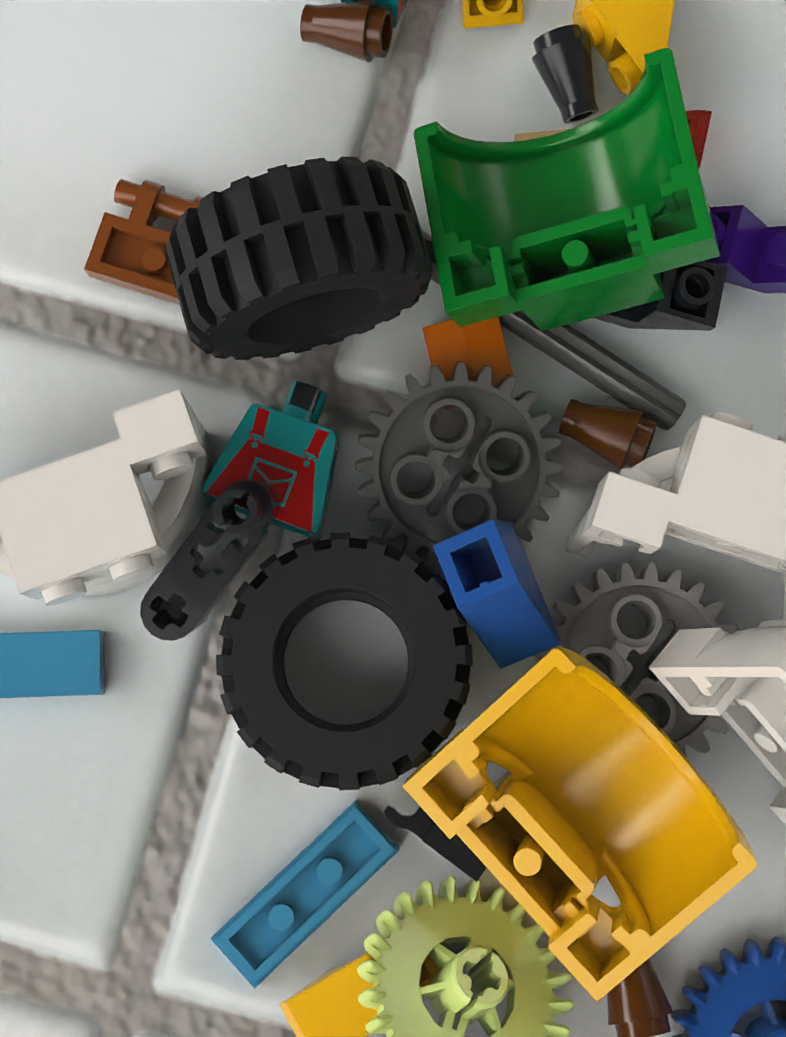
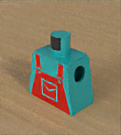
M293 381L281 412L253 403L205 480L201 489V493L205 498L213 503L232 484L248 479L261 480L272 487L279 501L278 513L272 525L320 541L323 534L339 448L338 433L317 425L328 394L310 384ZM237 498L234 506L236 512L249 515V509L246 504L248 498Z

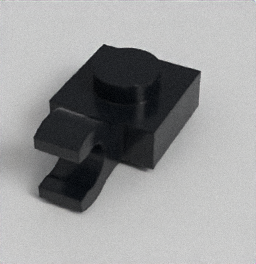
M389 804L384 809L386 818L393 825L413 832L425 844L476 882L487 867L457 834L449 839L420 806H418L414 813L409 815L399 813Z

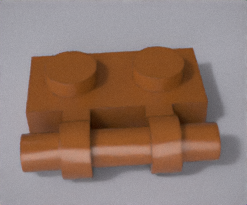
M120 179L115 188L114 202L131 207V213L128 219L104 213L84 270L89 277L180 305L166 256V245L171 232L152 226L159 216L178 222L179 217L188 208H197L200 199L203 197L197 196L192 201L166 193L165 186L145 180L140 185Z

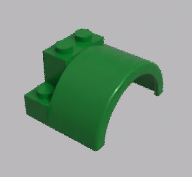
M663 48L644 55L645 70L640 82L617 106L583 125L561 133L524 141L486 142L455 135L443 128L437 121L420 126L414 130L416 152L445 313L460 327L523 310L540 331H545L665 299L660 272L720 256L707 194L697 165L671 49Z

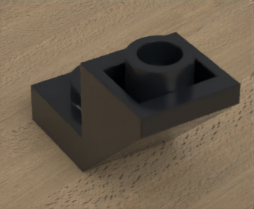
M701 261L660 272L665 299L593 318L629 329L710 331L716 327L727 268Z

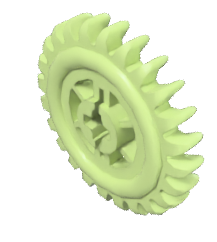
M453 875L448 876L440 884L437 896L433 892L431 881L426 880L416 889L415 903L408 892L399 894L395 899L394 910L397 917L390 910H384L378 915L376 923L382 936L379 933H372L364 940L365 950L376 960H366L357 968L359 976L373 984V988L364 990L358 996V1001L362 1006L377 1010L378 1015L365 1025L367 1032L370 1034L385 1033L387 1037H464L467 1025L472 1024L476 1020L489 1037H568L571 1033L568 1027L558 1025L552 1018L565 1015L575 1005L572 1000H562L553 996V991L568 983L572 975L568 972L555 973L548 971L547 965L556 956L549 948L539 949L536 945L544 930L538 924L526 929L521 926L526 910L520 904L508 913L502 910L503 897L506 892L505 887L497 888L484 902L481 901L479 891L481 887L480 878L477 882L471 880L465 886L461 897L457 892V881ZM455 942L465 944L464 949L457 955L441 945ZM429 954L440 970L435 974L431 985L420 987L419 981L422 964ZM507 993L506 1015L500 1024L495 1006L502 1002ZM423 999H431L433 1007L440 1016L438 1024L434 1022L423 1004Z

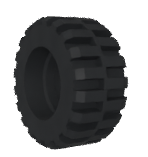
M340 157L337 161H326L325 158L305 160V163L301 165L287 167V164L267 169L268 173L253 178L245 176L230 183L229 188L221 192L213 191L201 198L197 208H188L179 217L178 224L173 225L166 245V256L187 333L191 341L202 351L220 359H226L230 356L235 360H250L253 357L266 359L279 357L281 354L290 352L297 354L310 351L313 347L320 345H331L344 341V338L356 333H365L374 329L375 325L383 321L388 322L400 315L401 310L415 305L419 301L420 295L426 293L433 269L406 181L393 169L386 167L379 161L369 159L363 163L357 157Z
M350 532L330 533V539L315 542L312 541L311 537L292 544L293 550L278 558L273 554L259 565L262 571L250 583L244 581L234 595L237 603L230 617L224 615L219 635L223 636L221 654L216 655V675L222 678L224 694L220 696L226 713L231 714L240 729L237 733L248 748L253 747L265 759L264 763L280 774L284 772L299 779V783L317 788L324 786L339 788V790H359L361 787L376 784L382 785L398 779L400 775L414 767L420 766L432 756V753L444 740H447L457 724L456 720L463 705H466L471 686L469 684L470 668L473 665L472 644L469 645L466 631L468 623L449 593L450 588L439 573L433 574L423 564L424 559L408 548L403 552L390 546L389 540L370 535L369 539L351 538ZM339 600L363 602L385 613L401 632L408 654L406 679L395 701L378 716L356 724H335L324 721L309 713L292 694L284 669L286 646L296 625L315 608Z

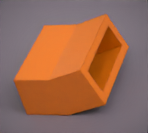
M499 317L462 327L451 319L422 328L431 365L436 364L444 379H452L456 361L464 362L468 379L474 380L483 364L490 366L492 371L491 385L496 386L507 374L514 377ZM444 405L443 407H444L445 409H449V408L456 407V406H454V405Z

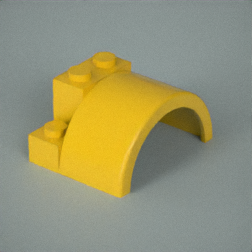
M556 647L551 650L465 730L461 729L420 766L402 786L449 839L456 834L547 933L550 937L548 943L549 950L596 1002L757 866L753 850L742 830L714 790L683 752L615 682L587 659L564 647ZM489 761L508 770L494 784L486 770ZM604 875L610 882L622 905L610 907L592 895L598 881Z

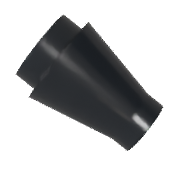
M576 24L553 29L536 38L533 42L536 54L533 56L532 62L557 104L563 122L565 124L574 123L596 114L599 110L595 100L590 38L583 37L580 26Z

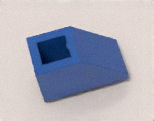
M492 519L433 545L458 610L500 669L562 644L513 523Z

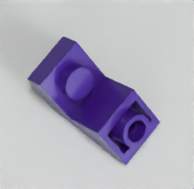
M744 205L709 207L720 256L704 261L726 267L725 282L762 293H786V226L767 227Z

